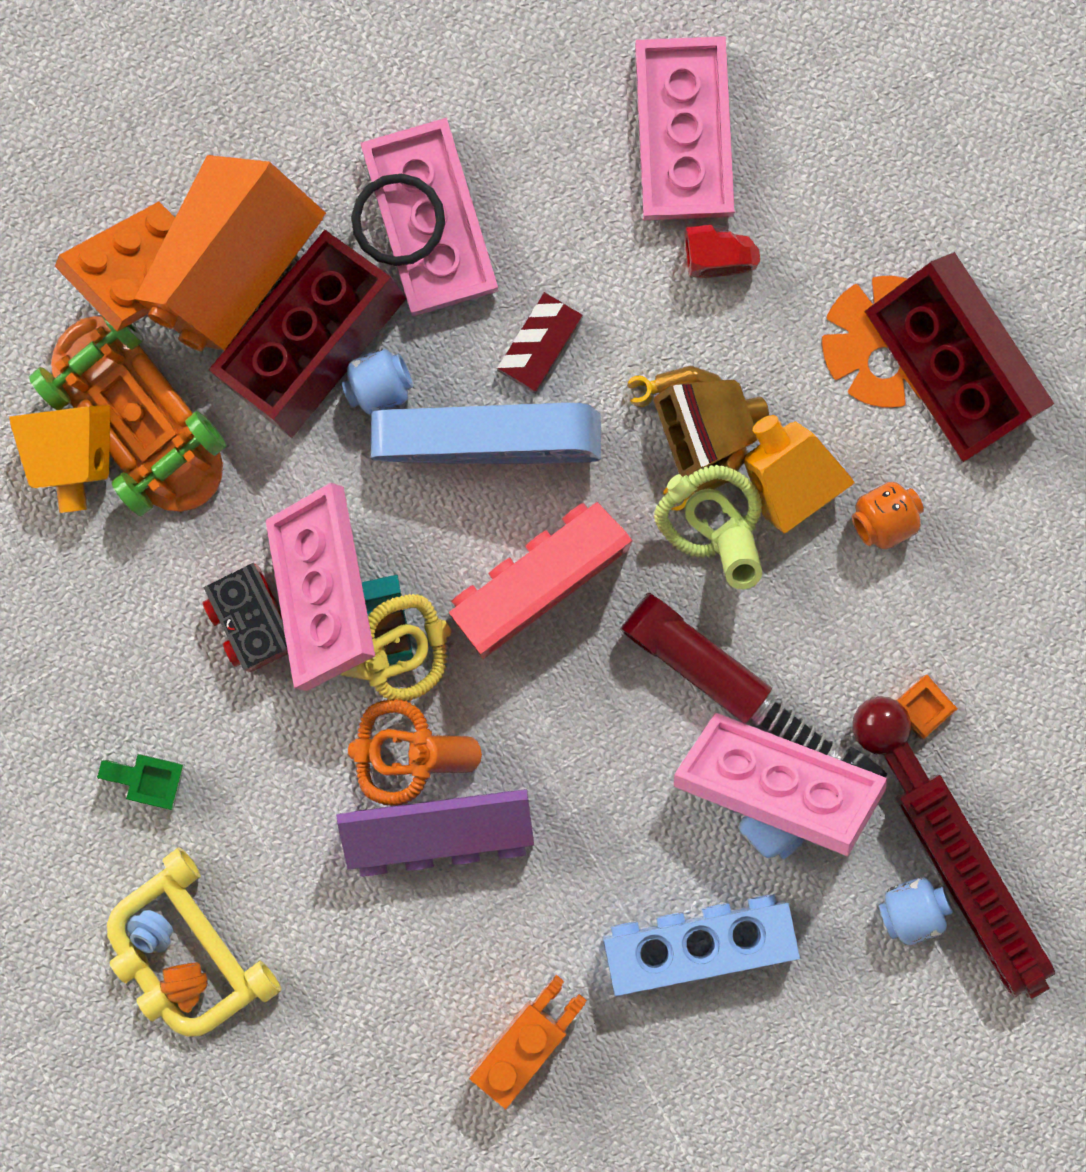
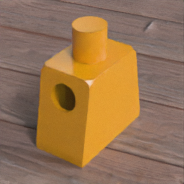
M110 405L9 416L11 429L29 486L31 488L56 486L59 513L87 510L84 482L106 480L109 476Z
M770 415L762 418L754 425L753 432L760 445L746 454L744 464L750 481L756 486L762 499L761 503L763 506L761 509L763 516L782 533H787L854 484L851 476L821 441L798 422H791L783 428L778 417Z

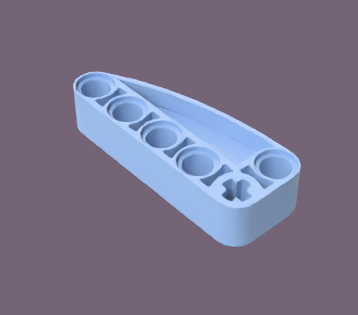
M584 403L377 410L371 412V459L385 462L440 464L597 462L601 460V413L591 405Z

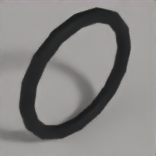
M400 173L385 175L369 183L355 200L351 221L353 235L365 253L377 262L400 266L414 264L430 255L441 240L445 226L443 204L431 186L418 177ZM403 183L415 186L427 195L434 207L436 224L432 237L423 248L411 255L395 257L383 254L369 244L362 232L360 217L364 203L374 191L385 185Z

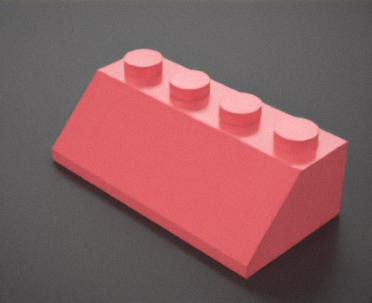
M598 502L589 508L584 503H581L562 518L566 524L552 536L547 530L543 531L525 546L529 553L515 563L510 557L488 573L492 578L490 582L479 590L474 585H471L451 601L455 608L449 612L450 616L482 659H485L629 551L633 540Z

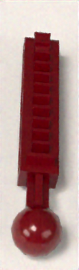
M877 696L866 700L858 707L853 717L852 730L856 741L863 749L876 755H883L904 790L902 794L895 797L897 803L1005 988L1014 998L1023 993L1027 998L1030 997L1031 1000L1050 989L1046 979L1055 975L1053 965L941 775H933L928 778L909 746L907 740L911 734V720L908 711L900 702L890 697Z

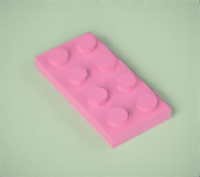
M726 36L636 40L635 57L643 221L733 217L735 211Z
M447 117L361 142V148L372 182L385 175L400 173L418 177L435 190L443 204L445 226L440 242L430 255L416 263L397 266L412 317L498 292L496 278ZM403 183L385 185L376 190L375 195L393 255L395 257L411 255L423 248L432 237L436 224L434 207L427 195L415 186Z
M334 483L327 484L265 520L293 685L295 689L308 691L375 657L344 487Z
M718 713L714 714L674 774V787L845 856H849L886 791L887 778Z

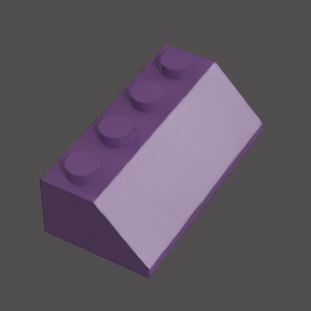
M527 789L336 814L347 870L359 868L360 877L388 873L387 864L405 862L406 871L434 867L433 859L451 856L452 865L479 862L480 852L497 850L498 859L520 857L526 855L525 847L534 846Z

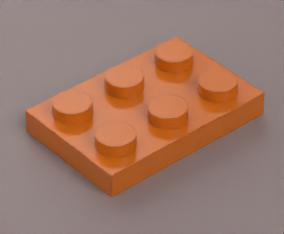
M158 201L61 253L57 258L55 267L118 332L149 313V310L134 298L175 217Z

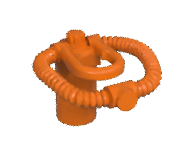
M387 699L376 702L365 710L359 723L360 728H358V732L360 733L357 734L359 738L349 744L348 755L351 759H354V762H357L358 784H360L364 795L379 804L398 806L411 802L421 793L426 780L430 778V773L473 772L481 762V747L478 741L469 736L432 735V731L427 729L429 727L427 719L424 718L425 716L421 713L420 709L407 701ZM387 713H401L407 716L413 722L415 730H417L416 732L385 729L377 733L373 739H369L371 738L372 726L376 718ZM391 738L394 743L410 742L408 751L409 765H402L401 763H392L391 766L386 765L382 761L380 754L384 741ZM369 763H372L377 772L386 776L412 774L415 777L404 790L387 792L375 787L370 776Z

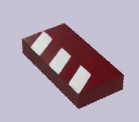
M544 292L497 367V371L536 394L583 319V315Z

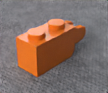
M557 975L550 980L534 1001L529 1000L470 1072L469 1079L505 1110L566 1036L567 1026L587 1001L580 994L571 998L556 1021L543 1011L549 1001L553 1000L562 989L564 981Z

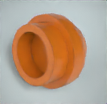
M186 963L163 969L164 980L160 981L161 992L167 995L170 1002L177 1003L181 1011L191 1012L192 1007L198 1003L200 994L204 992L208 984L206 973H201L200 963Z

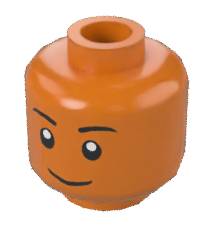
M887 482L858 498L855 505L856 512L852 514V522L858 535L866 545L871 546L874 544L880 549H890L918 533L921 526L919 514L924 512V507L920 497L912 488L905 490L904 487L896 482Z

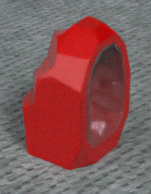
M712 225L687 227L685 230V251L689 277L711 278L746 273L756 270L760 263L759 248L749 236L736 235L725 227L714 228Z

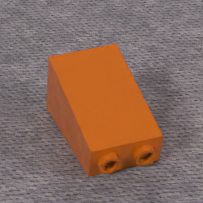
M207 155L134 299L149 310L148 317L152 321L180 333L178 340L184 345L197 351H203L205 347L225 351L321 223L326 212L269 161Z

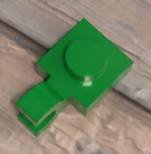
M137 754L134 767L110 760H101L97 778L128 785L129 789L126 800L173 810L185 765Z

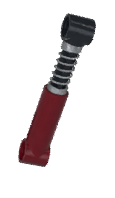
M647 592L621 626L620 630L629 639L651 655L661 659L742 723L746 724L748 721H751V723H754V726L760 727L762 725L770 734L772 733L877 775L887 776L885 770L853 747L847 750L843 749V747L837 745V742L835 743V740L828 742L825 739V733L818 734L815 732V725L807 726L804 717L798 719L794 716V710L788 711L784 708V702L778 704L776 702L777 697L771 694L772 687L687 624L675 610L653 594Z

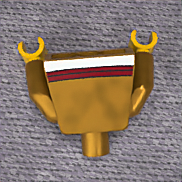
M694 366L657 374L653 381H649L643 376H634L627 384L629 388H636L637 386L647 387V392L644 396L633 398L630 401L636 407H645L654 400L674 461L682 477L685 475L689 476L695 471L698 472L699 469L704 467L709 468L711 465L727 466L738 472L744 464V458L747 454L746 447L758 440L753 432L754 425L762 418L769 416L768 405L762 397L759 396L745 400L740 383L736 380H722L719 375ZM718 478L710 479L706 483L703 482L702 485L699 484L697 490L692 494L704 489L715 490L728 483V481ZM667 487L665 488L663 495L668 493ZM691 495L681 505L675 506L671 510L679 511L684 509Z

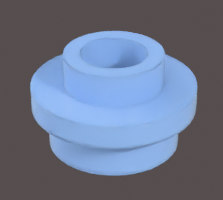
M144 910L140 915L133 916L127 924L131 942L143 952H165L171 943L170 936L173 933L171 924L154 911Z

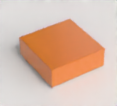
M927 674L923 675L896 699L908 711L911 729L920 739H925L958 709Z

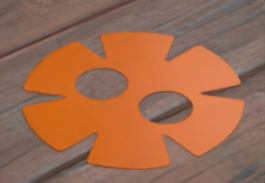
M899 276L873 277L874 304L908 278ZM854 284L838 297L826 316L830 322L849 331L847 334H827L822 336L823 354L831 375L835 380H838L860 369L848 389V394L873 406L888 408L904 406L906 402L903 379L907 381L921 399L901 367H899L898 372L894 376L886 379L878 378L870 371L868 366L870 354L878 348L888 347L864 312L873 305L860 286Z

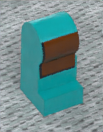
M398 574L362 582L368 616L374 608L383 602L402 596ZM401 609L384 617L376 626L374 638H378L400 625L407 624L405 610ZM409 634L400 637L399 643L391 642L384 646L389 665L397 664L398 661L405 662L413 658Z

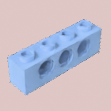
M775 894L747 899L749 905L747 908L731 911L729 903L702 908V917L685 920L684 912L657 917V926L639 929L637 921L611 926L612 935L602 937L614 995L619 996L800 959L789 903L784 900L776 902ZM743 921L753 922L757 929L755 941L748 946H738L733 940L734 928ZM704 930L710 934L712 939L709 951L700 956L689 953L687 949L688 937L695 931ZM649 940H660L666 946L665 958L655 965L645 963L640 955L642 946Z

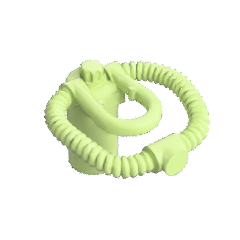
M711 465L709 468L704 467L689 476L675 475L668 482V493L659 501L654 511V522H656L660 532L668 542L686 555L704 558L705 555L710 557L711 555L715 556L716 553L719 554L726 581L735 589L743 590L755 586L761 580L762 567L752 531L756 529L755 525L761 516L760 513L763 506L756 486L740 472L722 465ZM710 479L726 480L741 489L745 494L749 509L746 516H742L730 500L718 490L704 489L694 494L692 493L697 490L699 484L702 485L703 482L706 483ZM691 495L685 505L686 519L693 528L711 540L712 543L699 545L683 538L668 519V513L671 508ZM704 500L718 502L722 512L727 513L731 517L729 521L716 531L708 526L707 519L700 520L694 514L695 507Z

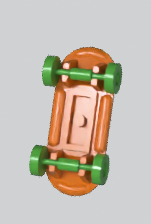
M103 316L83 318L69 326L59 337L53 350L51 362L53 375L45 368L39 367L29 375V380L39 395L55 410H62L69 403L73 408L110 405V455L123 471L111 484L120 499L131 511L140 517L150 511L153 505L164 510L182 512L196 509L208 502L217 491L222 480L223 461L220 452L227 445L217 429L204 415L198 411L193 413L145 353L140 346L144 339L136 326L132 323L117 332Z

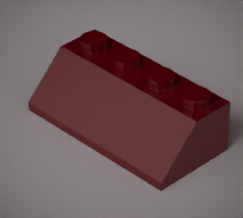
M324 229L209 368V371L259 414L293 438L347 372L349 363L363 353L407 298L391 276Z
M955 252L929 262L864 311L962 462L970 459L1055 404Z

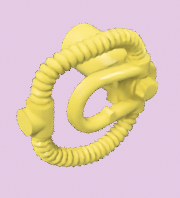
M409 594L387 600L374 608L368 616L375 657L340 675L368 680L370 686L375 687L376 691L383 695L384 698H388V700L411 701L417 699L436 686L445 673L446 665L444 664L447 663L445 643L447 642V637L451 635L450 626L445 620L438 619L437 612L434 610L432 603L422 595ZM417 608L425 619L424 627L427 638L419 627L410 624L400 625L382 636L374 638L376 626L390 613L400 611L401 609ZM405 634H411L417 642V651L414 657L408 661H398L396 665L389 666L384 646L391 642L399 643L400 637ZM429 642L433 649L434 659L432 669L428 675L411 687L399 689L387 683L389 677L414 670L423 663L427 656Z

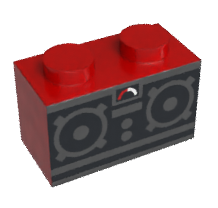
M254 562L203 587L209 598L202 602L204 609L214 626L222 625L229 639L222 644L234 667L241 665L244 671L251 673L288 654L281 610L260 567Z

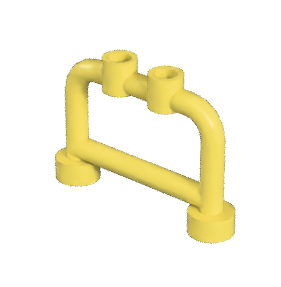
M178 847L163 858L166 867L164 870L120 901L111 911L107 922V936L112 948L117 953V956L110 960L114 973L124 983H128L134 978L144 992L143 995L137 998L138 1006L143 1014L152 1022L161 1016L165 1023L176 1033L187 1037L202 1036L214 1030L257 997L266 1003L280 993L282 989L275 975L262 961L257 962L244 972L185 889L200 878L201 875L190 856L182 848ZM164 892L234 989V992L197 1018L186 1017L176 1005L177 1003L170 1002L167 995L161 992L160 981L149 967L150 964L143 951L133 945L126 933L125 925L127 920Z

